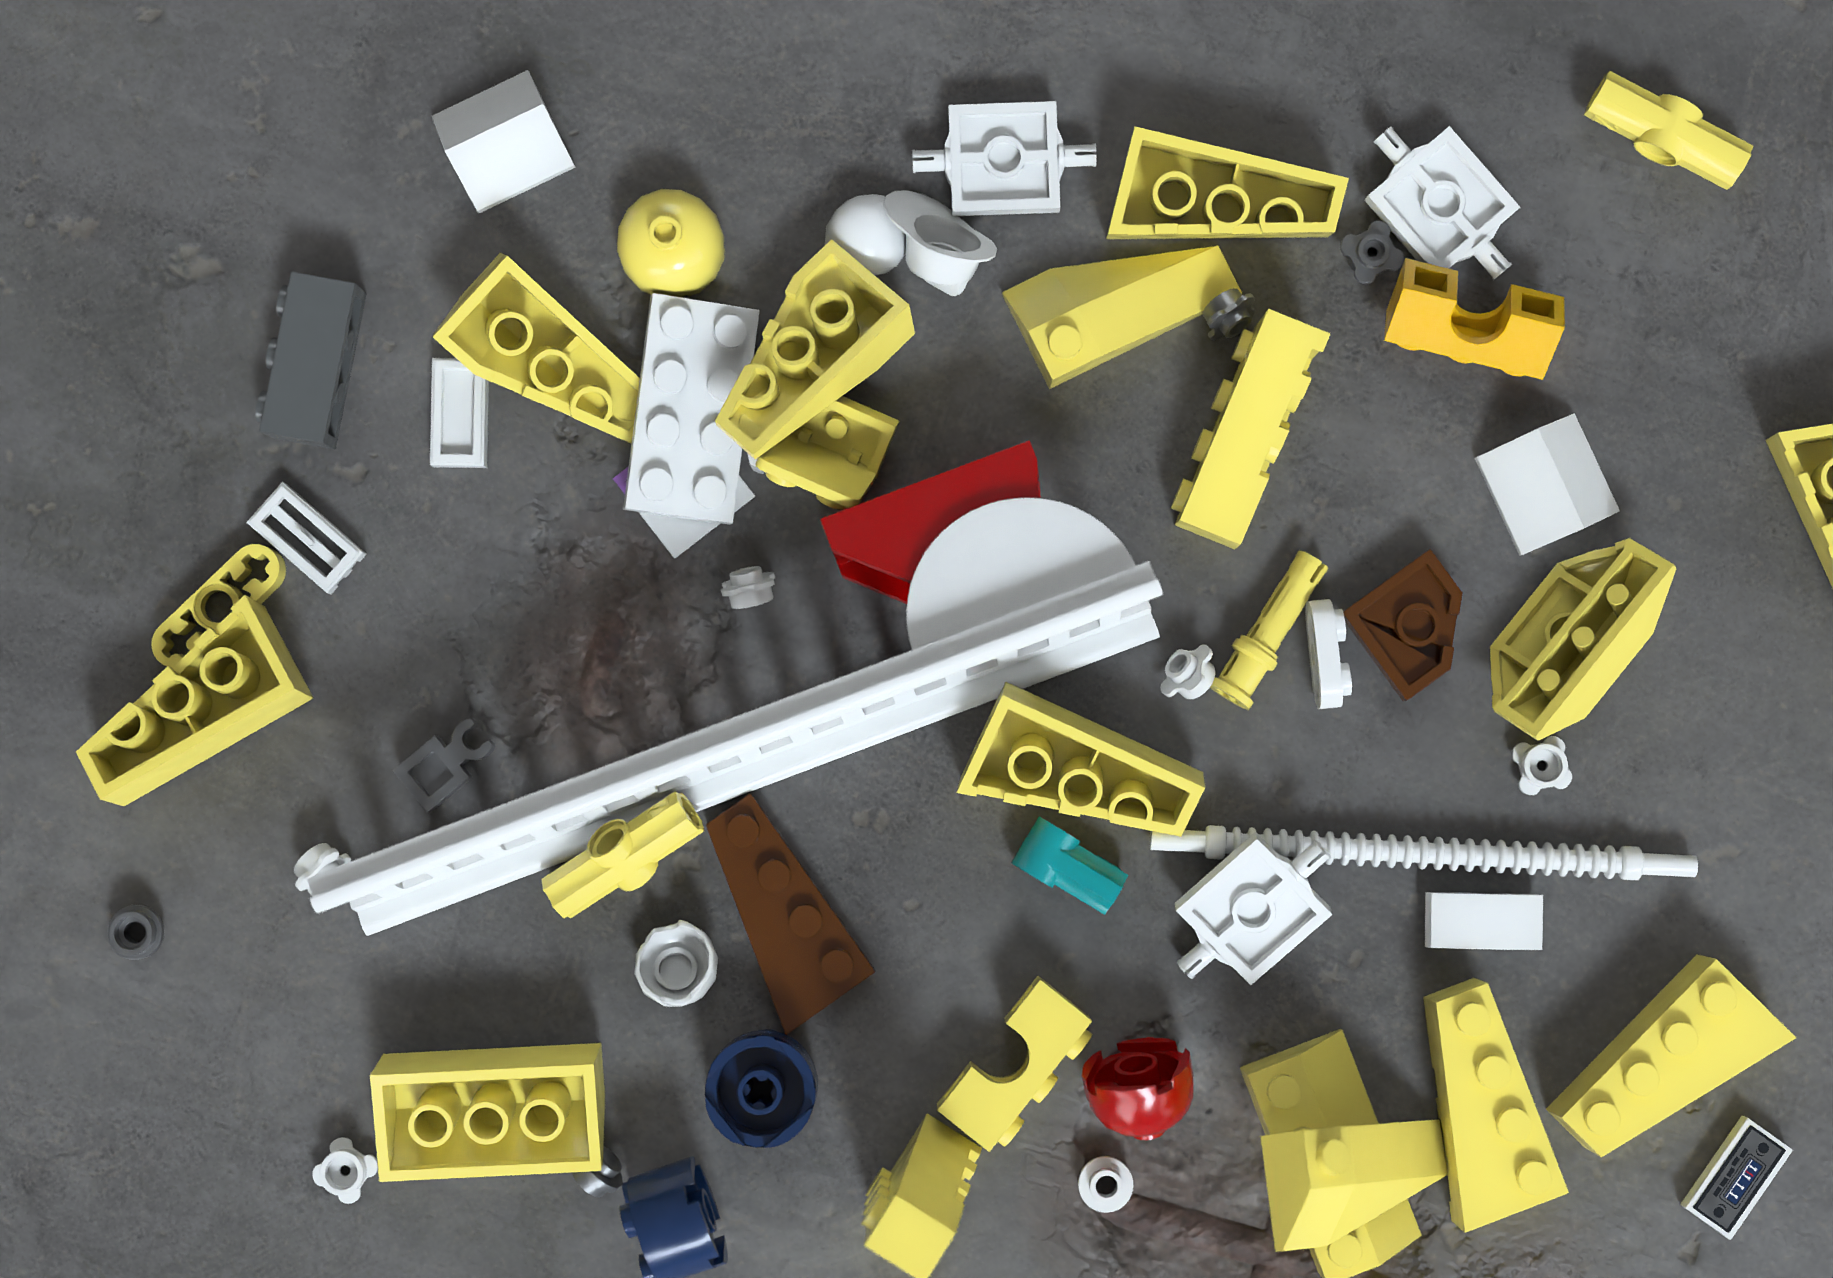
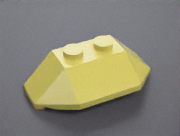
M1631 538L1616 542L1613 547L1593 550L1557 563L1490 646L1493 689L1492 708L1495 713L1537 741L1585 719L1654 633L1676 571L1675 565Z

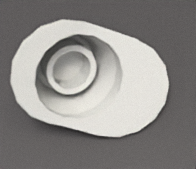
M908 190L893 191L886 195L883 203L886 215L906 234V263L908 268L918 277L950 296L960 295L964 291L967 282L973 277L980 262L989 261L996 256L997 247L993 241L974 230L959 216H952V210L939 201L924 194Z

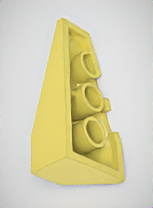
M832 239L793 275L785 290L786 298L774 320L770 319L762 333L763 340L751 363L744 366L715 419L716 426L754 459H757L876 372L915 334L909 304Z
M1219 246L1051 268L1002 292V295L1048 388L1051 389L1202 315L1209 302L1222 292L1233 288L1238 289L1241 294L1242 292Z
M499 253L464 291L432 337L474 375L553 408L628 443H632L640 378L512 259L503 253Z

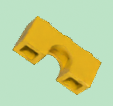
M1405 258L1386 310L1384 341L1395 343L1407 350H1424L1448 356L1460 363L1473 362L1501 369L1509 375H1525L1543 380L1565 328L1564 297L1511 284L1504 302L1498 308L1487 313H1471L1456 304L1458 292L1457 270Z

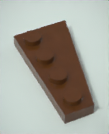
M752 793L706 824L779 1019L787 1035L874 974L876 970Z

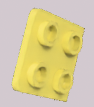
M842 396L759 456L755 465L758 469L766 472L768 479L778 485L785 487L798 486L816 494V498L821 503L831 508H850L861 503L877 478L899 420Z

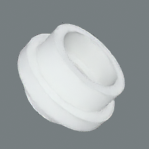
M1100 1156L1090 1160L1082 1168L1078 1179V1189L1083 1201L1090 1208L1108 1213L1122 1208L1129 1201L1133 1192V1178L1129 1169L1122 1161L1110 1156ZM1111 1176L1116 1180V1188L1112 1193L1104 1195L1096 1190V1182L1100 1177Z

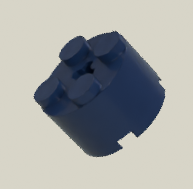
M772 1029L747 1032L730 1041L710 1066L705 1083L706 1110L716 1129L733 1143L750 1147H776L795 1137L808 1122L818 1093V1075L809 1053L792 1037ZM756 1076L760 1081L769 1078L774 1083L770 1092L773 1097L769 1100L763 1094L755 1099L750 1094L754 1085L753 1077Z
M691 1156L628 1178L627 1182L622 1183L626 1204L619 1206L620 1217L628 1238L638 1236L643 1254L638 1256L643 1278H686L727 1263L728 1252L725 1235L714 1238L713 1232L717 1231L716 1220L720 1219L718 1208L700 1164L695 1165V1157Z

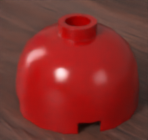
M1154 1037L1129 1039L1117 1043V1049L1122 1053L1110 1055L1103 1059L1101 1050L1094 1053L1083 1065L1082 1080L1090 1108L1106 1128L1125 1136H1132L1138 1140H1152L1160 1137L1166 1130L1175 1126L1188 1112L1194 1095L1193 1066L1190 1052L1186 1048L1183 1053L1178 1052L1176 1041Z

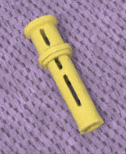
M1299 550L1288 571L1277 585L1253 627H1251L1246 636L1241 635L1231 645L1235 651L1219 677L1214 678L1210 686L1213 691L1243 709L1249 710L1254 702L1250 697L1266 671H1273L1277 666L1276 660L1278 656L1275 654L1306 605L1313 590L1328 570V567L1322 564V561L1304 551Z

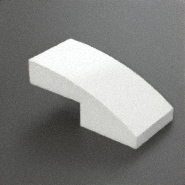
M1425 892V947L1542 950L1543 895Z

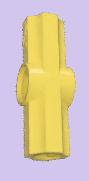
M1610 70L1605 74L1595 90L1584 113V116L1634 141L1633 146L1647 159L1665 166L1680 165L1726 190L1733 186L1752 155L1753 145L1703 120L1701 110L1691 102L1670 94L1657 96Z
M675 791L627 823L622 819H614L603 824L591 836L585 851L542 878L543 891L548 896L552 907L563 918L567 916L569 918L574 917L618 887L624 891H633L650 880L658 867L659 860L704 832L702 820L688 798L682 792L677 793Z

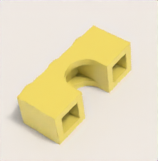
M1039 976L1035 978L1004 1018L1006 1024L1018 1032L1027 1043V1056L1021 1068L1011 1075L996 1077L987 1074L970 1061L937 1103V1111L988 1152L992 1150L997 1142L1005 1147L1014 1138L1024 1123V1120L1018 1116L1031 1099L1040 1103L1046 1097L1059 1078L1053 1073L1054 1069L1065 1055L1072 1060L1075 1059L1092 1037V1033L1087 1030V1027L1092 1022L1091 1018Z

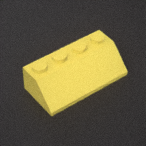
M1342 1029L1239 1067L1265 1135L1309 1129L1379 1124ZM1406 1199L1330 1245L1309 1248L1317 1271L1322 1278H1349L1382 1265L1422 1235L1409 1201Z
M601 1043L389 1053L382 1055L370 1074L379 1182L602 1171L605 1087Z

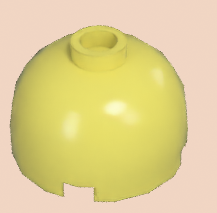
M660 189L641 196L627 209L618 228L617 253L626 275L641 291L650 295L656 293L675 297L692 296L700 293L716 278L724 261V235L716 214L703 200L682 190Z

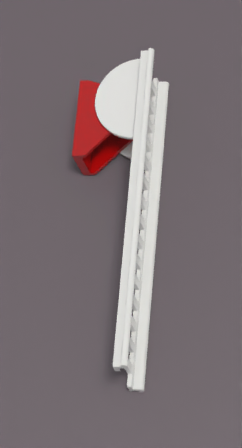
M1030 440L826 516L820 520L842 578L907 604V629L912 647L911 651L306 878L312 898H310L311 904L315 912L320 913L350 902L351 909L358 913L364 933L369 936L571 860L587 849L591 836L603 824L614 819H622L627 823L675 791L677 793L682 792L692 803L695 811L698 812L998 699L1005 682L1024 689L1160 637L1148 601L1163 595L1160 583L1155 577L1150 562L1148 561L1136 566L1123 543L1102 522L1076 507L1058 501L1041 499L1038 460Z

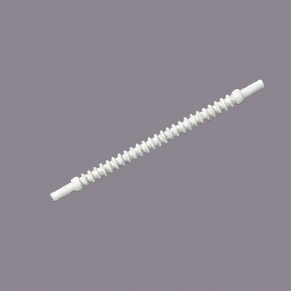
M1208 825L1205 831L1184 830L1181 837L1150 831V850L1204 852L1205 857L1208 859H1223L1225 854H1231L1256 832V829L1251 827L1248 833L1243 834L1239 827H1234L1232 832H1226L1224 826ZM1266 828L1263 834H1258L1277 854L1284 857L1292 856L1293 859L1309 847L1314 840H1317L1321 847H1324L1331 856L1329 860L1325 861L1328 865H1331L1334 859H1340V863L1346 866L1349 860L1353 859L1357 866H1363L1365 860H1370L1373 867H1378L1381 861H1386L1389 868H1393L1396 862H1402L1403 867L1409 869L1411 864L1415 862L1419 869L1422 870L1426 868L1428 863H1432L1435 870H1441L1443 864H1448L1451 871H1456L1459 865H1464L1467 872H1471L1474 866H1479L1480 870L1484 873L1488 872L1490 867L1493 866L1497 873H1503L1506 867H1510L1513 874H1518L1521 868H1526L1529 875H1534L1537 869H1541L1542 873L1546 876H1549L1552 870H1557L1559 876L1564 877L1571 870L1575 877H1581L1584 871H1588L1591 878H1596L1599 872H1603L1607 879H1612L1615 873H1618L1620 879L1639 880L1642 875L1696 877L1698 872L1696 856L1642 853L1640 847L1622 846L1619 852H1616L1611 845H1608L1604 851H1600L1597 845H1591L1589 851H1585L1582 844H1576L1573 850H1569L1566 843H1561L1558 849H1553L1552 844L1549 842L1544 843L1542 848H1538L1536 843L1532 841L1525 848L1522 847L1519 841H1514L1511 847H1507L1503 840H1498L1496 846H1491L1487 839H1483L1480 845H1475L1474 840L1468 838L1465 844H1459L1457 838H1451L1450 842L1445 844L1441 837H1436L1434 843H1429L1425 836H1421L1418 842H1413L1409 835L1404 836L1403 841H1397L1396 836L1393 834L1389 835L1385 841L1381 840L1379 834H1374L1371 840H1367L1363 833H1359L1356 839H1350V835L1347 832H1343L1341 838H1335L1334 833L1328 831L1325 837H1319L1317 831H1311L1310 836L1305 837L1301 830H1296L1294 836H1289L1285 829H1281L1279 835H1272V831L1269 828Z

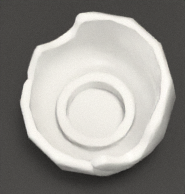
M869 194L849 199L835 211L826 226L825 245L832 239L872 274L879 275L892 270L905 256L906 234L886 215L883 207L885 196Z
M679 920L672 925L654 928L648 934L645 942L636 953L634 974L646 996L663 1006L681 1007L701 999L715 982L718 956L710 938L705 932L687 921Z

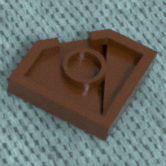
M1431 549L1422 553L1343 610L1345 623L1402 701L1412 698L1449 671L1452 666L1454 653L1452 645L1463 593Z

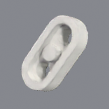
M1330 599L1307 601L1305 618L1315 702L1318 709L1342 707L1343 696L1351 695L1352 693L1349 664L1340 663L1338 642L1345 641L1346 639L1344 613L1342 609H1334Z

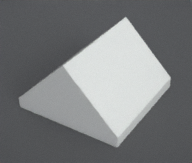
M528 70L432 116L444 151L478 213L486 211L575 168Z
M1575 413L1537 428L1474 458L1519 556L1584 529L1620 511Z

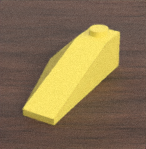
M1440 1119L1309 1129L1260 1136L1275 1252L1328 1246L1448 1175Z

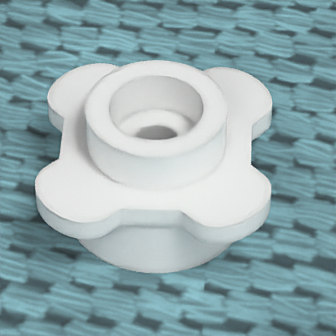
M760 566L733 571L729 574L730 580L722 583V596H729L731 607L734 609L758 606L774 598L771 586L775 585L774 572L762 573Z
M1200 645L1196 650L1192 651L1184 649L1175 651L1166 664L1165 673L1167 678L1161 684V692L1167 697H1172L1178 692L1186 699H1195L1203 695L1210 688L1215 678V667L1209 662L1213 655L1212 650L1207 645Z
M1549 736L1545 738L1543 743L1529 745L1526 742H1521L1513 748L1511 756L1513 761L1518 763L1521 778L1518 781V787L1523 793L1536 795L1542 788L1554 786L1557 789H1564L1570 784L1572 773L1568 769V761L1564 754L1565 743L1560 738ZM1541 760L1546 763L1544 771H1540L1537 768V763Z
M321 843L312 847L301 856L294 867V873L298 877L295 886L299 891L308 889V892L311 894L306 878L351 862V857L347 853L339 855L336 848H331L327 843Z
M341 1137L335 1139L330 1144L331 1153L323 1160L322 1164L315 1166L312 1176L318 1186H323L328 1192L338 1195L341 1202L349 1204L361 1197V1187L368 1177H372L377 1173L378 1161L375 1156L371 1154L363 1155L353 1148L350 1139ZM343 1165H346L350 1168L349 1175H343L341 1173V1167Z

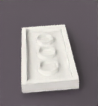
M652 293L649 303L623 510L728 525L733 523L742 448L716 426L715 419L744 366L750 364L754 357L760 310Z

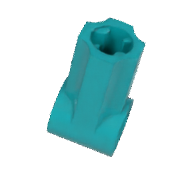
M1039 816L1011 863L1049 887L1053 888L1056 885L1105 915L1115 902L1129 875L1101 856H1096L1079 845L1081 841Z

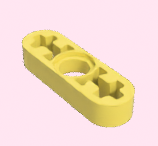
M260 544L247 545L236 552L156 629L151 643L156 659L164 666L172 668L185 656L183 654L175 653L171 655L169 653L174 646L170 636L173 633L184 636L196 626L193 622L188 621V617L191 614L196 622L205 629L209 627L214 629L219 624L213 622L207 616L205 611L206 601L213 593L219 591L227 593L231 597L233 605L244 596L242 592L228 584L227 580L232 576L234 581L243 582L252 572L251 566L248 564L251 558L261 561L268 558L270 561L265 567V571L269 575L265 581L254 578L242 588L251 593V599L262 604L284 581L286 566L282 556L276 550ZM196 632L187 640L186 646L189 650L196 646L193 642L203 634L202 632Z

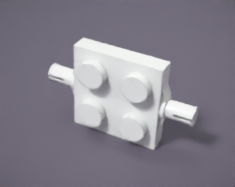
M1056 101L949 105V134L944 150H912L913 173L945 171V176L951 187L952 216L1059 213V182L1064 167H1096V143L1089 145H1063V139L1057 128Z
M1392 126L1374 141L1395 166L1392 168L1387 180L1372 191L1364 201L1390 227L1392 233L1417 261L1449 269L1455 263L1474 255L1493 277V280L1512 265L1490 240L1495 236L1499 226L1513 215L1520 206L1450 126L1430 143L1417 147L1412 151L1396 134Z
M1254 832L1175 902L1176 912L1195 929L1200 941L1186 955L1177 960L1181 970L1184 973L1186 972L1189 978L1193 979L1198 972L1216 958L1218 961L1232 966L1252 985L1332 915L1330 906L1311 888L1307 879L1309 875L1331 858L1328 851L1321 847L1317 840H1314L1309 847L1291 861L1289 858L1277 854Z

